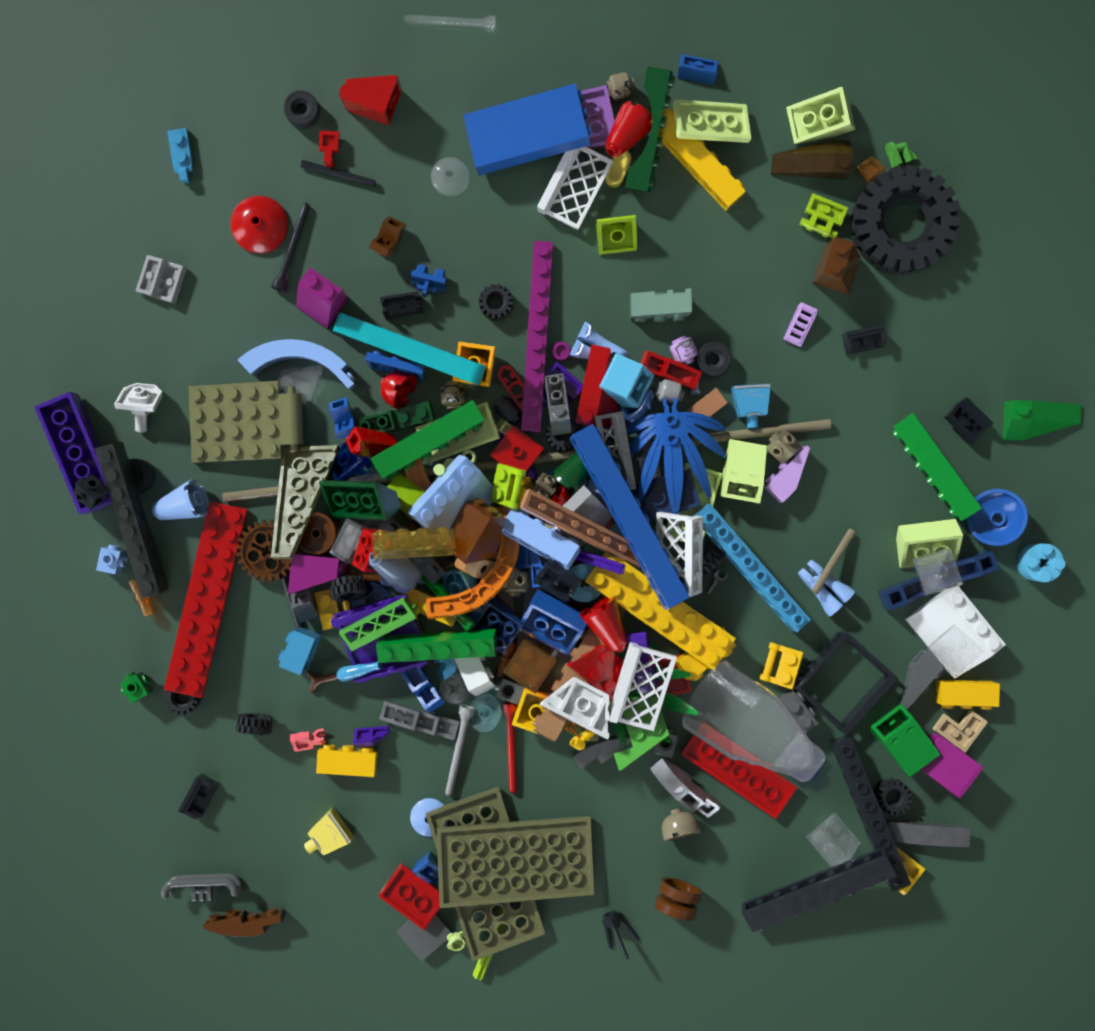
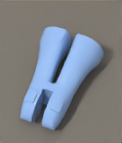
M585 322L577 337L578 340H576L569 354L575 358L588 360L591 347L582 342L589 345L611 348V356L620 354L627 357L628 352L599 335L590 324Z
M810 560L806 565L815 576L812 577L803 568L798 572V575L812 590L824 568L815 561ZM831 574L825 582V585L842 603L847 602L855 593L854 589L840 582ZM824 586L819 594L816 595L828 617L832 616L843 606Z

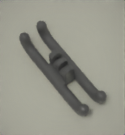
M231 873L177 875L164 884L161 897L162 899H167L174 892V887H191L192 902H197L198 894L200 902L205 901V894H207V901H212L213 886L229 887L233 897L238 896L243 886L240 878Z

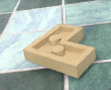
M969 710L959 724L947 715L942 714L932 729L966 753L988 722L974 711Z

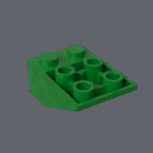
M902 704L870 726L872 735L909 778L940 755L920 725Z

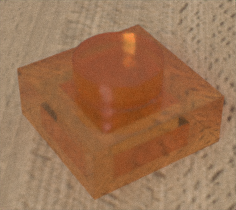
M873 155L857 166V171L869 183L885 170V167Z

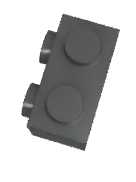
M790 689L776 700L777 704L802 735L818 724L815 719L817 715L810 707L806 708L803 704L805 699L799 692L795 693Z

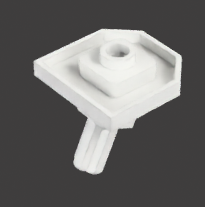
M135 383L124 387L114 403L115 409L131 410L132 414L135 415V431L139 433L146 432L147 414L155 411L163 396L162 391L153 384Z

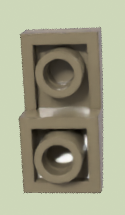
M543 472L532 490L550 499L558 483L552 476Z

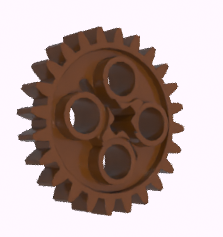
M262 520L261 525L259 522H254L255 528L247 526L249 532L242 531L245 537L238 538L242 545L236 546V548L241 549V552L237 553L236 556L242 557L238 563L245 564L242 570L249 569L248 576H251L253 573L255 574L254 580H257L260 576L262 582H265L267 577L272 582L274 581V576L277 580H280V574L288 575L286 569L290 570L291 559H275L277 566L273 569L269 566L271 554H267L265 550L252 546L255 543L262 548L269 547V550L272 551L274 520H270L269 524H267L266 520ZM261 533H264L267 537L265 543L259 541ZM253 551H257L259 554L257 561H254L251 557Z

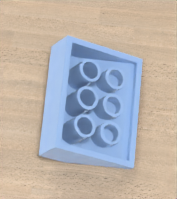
M458 455L447 467L445 473L437 478L407 513L441 545L465 501L480 498L490 505L492 503L490 498L493 486L467 457Z

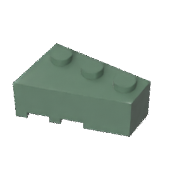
M691 288L685 289V292L667 290V293L651 291L631 293L630 319H635V322H646V319H654V322H664L666 319L681 322L685 321V318H688L692 312Z

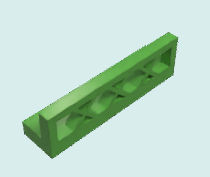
M403 597L341 629L339 634L350 650L353 651L416 619L420 609L417 604L411 606L406 598ZM402 604L405 610L395 613L396 607ZM382 614L391 616L383 621H379V617ZM365 623L374 624V626L366 630L363 629ZM354 631L358 634L352 636V638L350 639L347 632Z

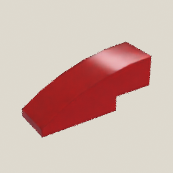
M644 351L640 364L644 365L654 376L675 381L683 387L696 390L702 374L701 371L651 351Z

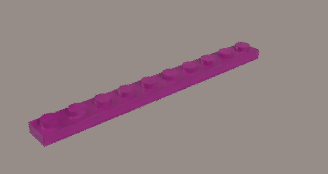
M534 241L521 424V431L540 433L553 242Z

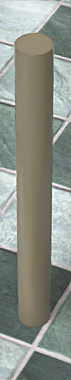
M848 529L811 591L814 594H819L856 532L854 530Z

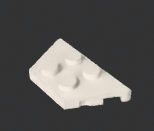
M573 677L540 703L541 706L605 739L609 738V695Z

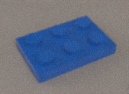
M373 351V353L367 352L365 360L371 369L386 373L398 370L413 375L417 381H426L425 367L415 361H411V363L405 362L403 358L398 356H392V358L385 357L384 353Z

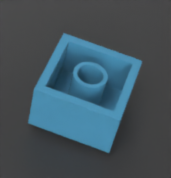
M303 627L294 629L292 632L290 631L285 641L288 643L286 649L282 650L278 660L280 664L278 667L298 675L305 673L310 667L322 635Z

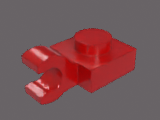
M320 131L319 151L324 152V164L327 167H334L333 153H339L340 133L339 131Z

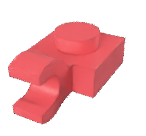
M317 729L313 734H310L309 731L290 734V742L295 752L314 749V745L326 743L324 737L319 738L320 736H325L326 733L324 729Z

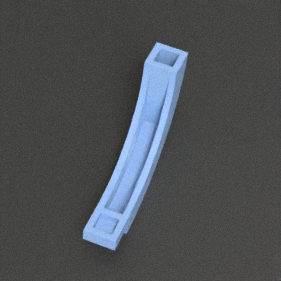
M286 339L268 342L253 348L238 359L244 368L254 376L269 365L282 360L307 359L329 368L349 390L352 391L357 386L353 382L356 380L349 371L344 372L350 367L330 350L308 341Z

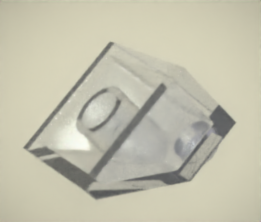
M951 548L912 559L924 596L963 585Z

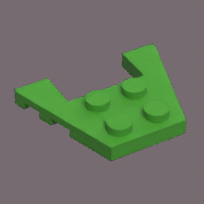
M628 697V698H629L630 701L632 702V701L638 699L639 697ZM657 697L645 699L649 707L658 702ZM643 700L633 705L637 714L647 709ZM631 707L623 711L624 718L629 719L635 715ZM660 710L654 731L626 724L633 747L614 753L619 771L625 769L629 764L669 736L662 710ZM650 712L640 717L642 723L651 724L652 715Z

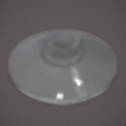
M443 158L432 169V184L443 195H457L468 185V169L457 158ZM452 172L453 176L447 177L446 173Z

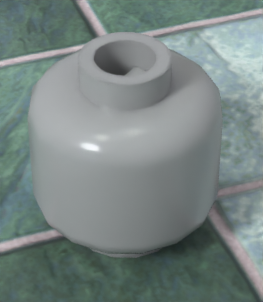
M664 379L662 382L659 381L655 390L658 402L663 404V399H666V403L669 406L674 404V398H677V403L678 401L682 402L685 391H682L680 383L669 379Z

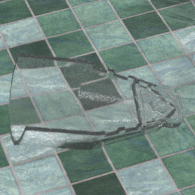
M727 661L720 662L714 671L711 669L692 693L688 704L698 711V715L683 714V728L736 761L738 759L754 766L755 764L766 767V769L790 775L800 782L809 781L825 761L823 750L809 739L779 697Z

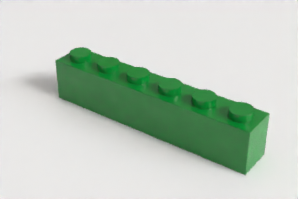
M471 400L370 459L381 478H387L389 481L399 475L397 473L399 470L404 468L406 471L414 467V462L420 458L424 461L431 457V452L434 450L442 451L450 446L448 442L454 439L456 442L466 437L465 433L472 429L475 432L482 428V423L485 420L475 402Z
M913 412L893 425L895 430L892 432L899 441L903 439L906 444L904 449L909 456L914 455L918 460L915 464L921 472L926 471L929 476L926 478L932 488L936 486L939 489L938 496L943 503L948 502L952 507L948 510L955 519L959 517L963 521L982 509Z
M496 629L383 635L376 644L378 663L495 657L498 648Z

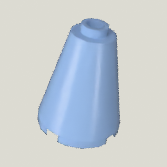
M197 480L185 482L153 504L152 513L154 517L159 520H174L206 516L209 512H206L209 499L202 485L198 486L196 484Z

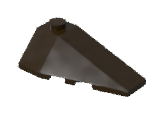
M831 139L772 155L771 174L847 180L852 174L853 150L850 141Z

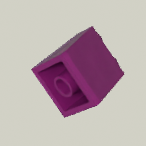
M309 267L298 283L296 307L329 329L338 316V312H341L350 298L341 288Z
M296 553L293 559H291L288 593L299 592L335 580L336 578H341L344 573H347L348 563L345 562L344 557Z
M934 732L928 738L940 755L921 770L946 790L961 798L984 767Z

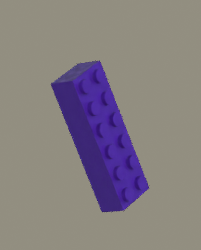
M68 392L34 406L78 513L90 514L111 505L109 493L105 501L92 510L79 502L75 495H73L76 482L80 478H86L91 474L100 479L106 486L95 448L101 446L79 394Z

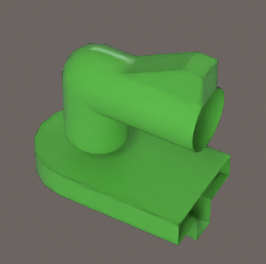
M890 142L885 146L891 168L898 167L903 163L899 155L900 152L906 164L918 159L917 155L909 149L908 144L905 142L897 145Z

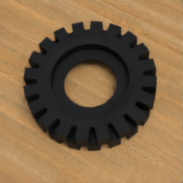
M907 165L904 169L898 166L876 176L859 194L855 201L857 203L852 208L851 217H853V221L850 223L851 233H855L856 236L853 238L856 248H862L861 256L866 261L870 258L873 261L872 266L879 270L885 268L886 273L894 275L898 272H901V275L912 274L915 271L918 273L935 264L952 248L951 244L956 241L959 232H956V229L961 226V216H957L956 213L961 209L959 201H953L951 198L955 195V192L951 186L948 188L943 186L946 180L940 175L934 178L931 176L932 171L922 168L918 171L917 166ZM901 200L916 203L925 215L923 232L918 238L909 242L895 240L887 233L884 226V216L887 209L893 203Z

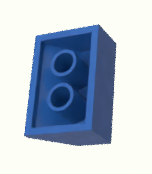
M537 590L520 620L524 624L520 631L569 655L582 635L586 623L581 619L580 611Z

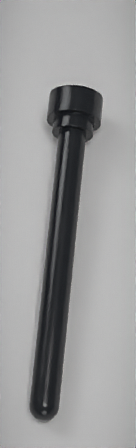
M308 203L302 205L279 276H276L272 281L271 288L286 292L288 286L286 284V277L310 209Z

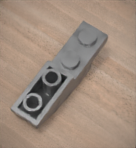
M661 756L650 766L651 771L665 789L692 813L698 810L709 818L721 808L720 801L694 784L691 775L664 756Z

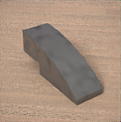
M617 735L611 736L608 739L602 738L585 745L583 750L573 752L572 757L578 766L583 769L596 758L603 764L614 753L619 752L625 746L621 744ZM626 735L625 746L631 743L629 735Z

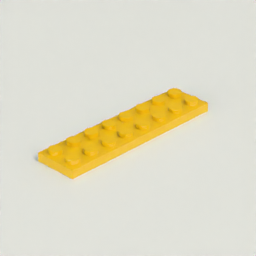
M604 552L602 557L625 564L624 573L618 574L595 566L585 582L610 599L614 596L618 605L714 671L736 638L683 601L670 609L664 610L644 574L621 558Z

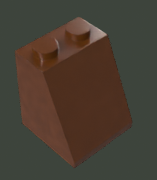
M834 237L823 248L813 284L847 295L850 294L861 260L854 242Z
M475 498L471 501H465L441 546L465 564L495 558L505 516L498 512L496 508L488 505L483 499Z

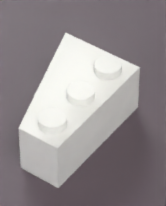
M485 657L455 659L468 691L477 697L496 687L493 680L494 676L484 662L486 660Z

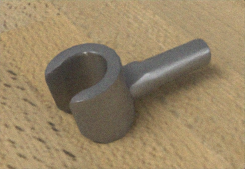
M717 570L714 573V580L706 592L710 594L719 581L727 578V573L720 579L718 577L720 570Z

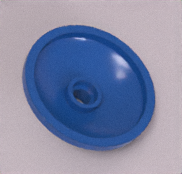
M991 489L979 494L975 498L982 509L967 518V525L977 540L990 546H1004L1016 541L1024 533L1028 523V511L1022 499L1015 493L1005 489ZM1002 517L1003 520L1002 522L997 523L996 518Z

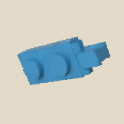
M188 129L169 130L167 133L173 169L176 174H179L180 181L183 184L191 183L189 172L193 171L194 162Z

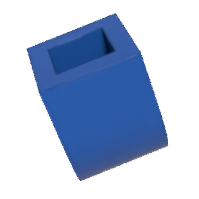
M346 397L329 403V412L335 424V434L338 440L342 438L347 439L356 426L352 407Z

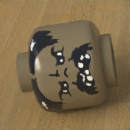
M626 72L613 74L609 77V81H606L609 97H612L615 101L630 98L632 90H635L634 78H630Z
M456 381L446 382V386L440 388L441 404L446 406V409H457L465 404L464 386L458 385Z

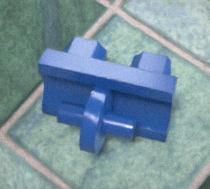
M421 264L417 266L415 271L412 270L411 285L417 286V290L423 291L422 297H427L428 293L435 294L436 291L445 293V270L436 269L434 275L427 274L428 267Z

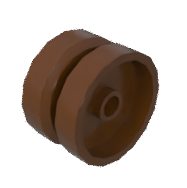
M313 512L298 547L303 552L311 555H328L334 552L340 546L343 539V529L340 522L329 514Z
M662 878L659 887L662 894L657 895L654 907L661 913L679 920H695L698 911L695 904L700 903L702 890L680 879Z

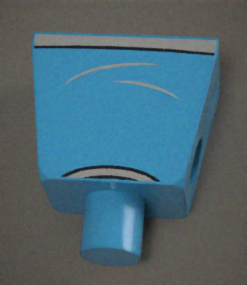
M770 384L731 387L737 417H747V428H759L758 417L767 415Z

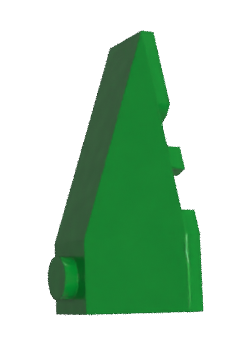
M1030 400L1004 402L1003 440L1023 441L1080 424L1081 404Z

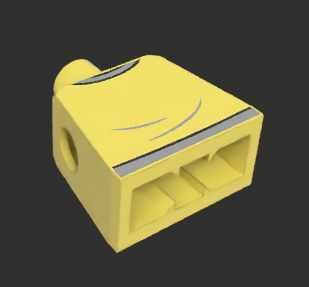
M333 807L308 832L311 840L306 842L304 846L310 854L319 849L322 855H326L349 844L354 836Z

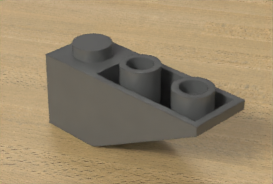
M921 649L909 663L899 705L902 704L906 709L912 708L917 703V698L921 693L924 694L930 688L929 684L934 679L941 676L942 669L945 667L928 651Z

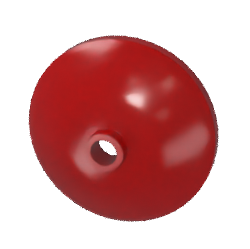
M266 196L249 197L237 205L231 216L232 235L236 242L249 252L259 254L271 252L278 248L286 238L288 232L287 215L282 206L272 198ZM258 218L259 223L254 224L253 221Z

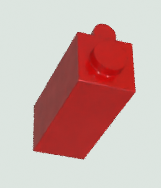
M356 426L346 439L352 454L371 458L397 443L393 434Z

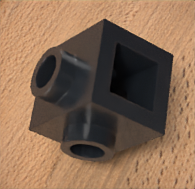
M91 474L86 478H80L76 482L73 495H75L79 502L92 510L105 501L109 489L100 479Z

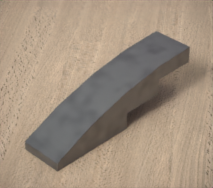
M384 701L379 720L413 731L418 730L451 740H457L461 722L450 717L389 701Z
M889 820L888 828L894 842L970 847V827L930 822V824L913 821L907 823Z

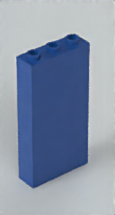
M576 83L464 114L473 160L478 175L589 146V138L592 137L590 125L586 126L585 124L588 116L586 108H581L580 103L584 102L582 91H577Z

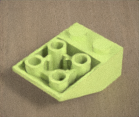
M729 439L719 496L760 503L764 486L767 446Z

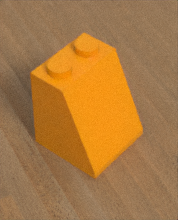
M458 342V356L485 365L486 369L480 385L454 376L453 381L490 387L496 347Z

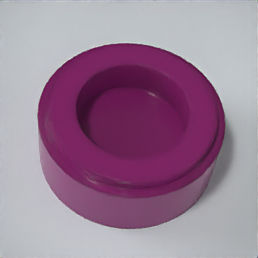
M557 342L554 344L552 356L555 360L562 362L570 357L571 348L567 343Z

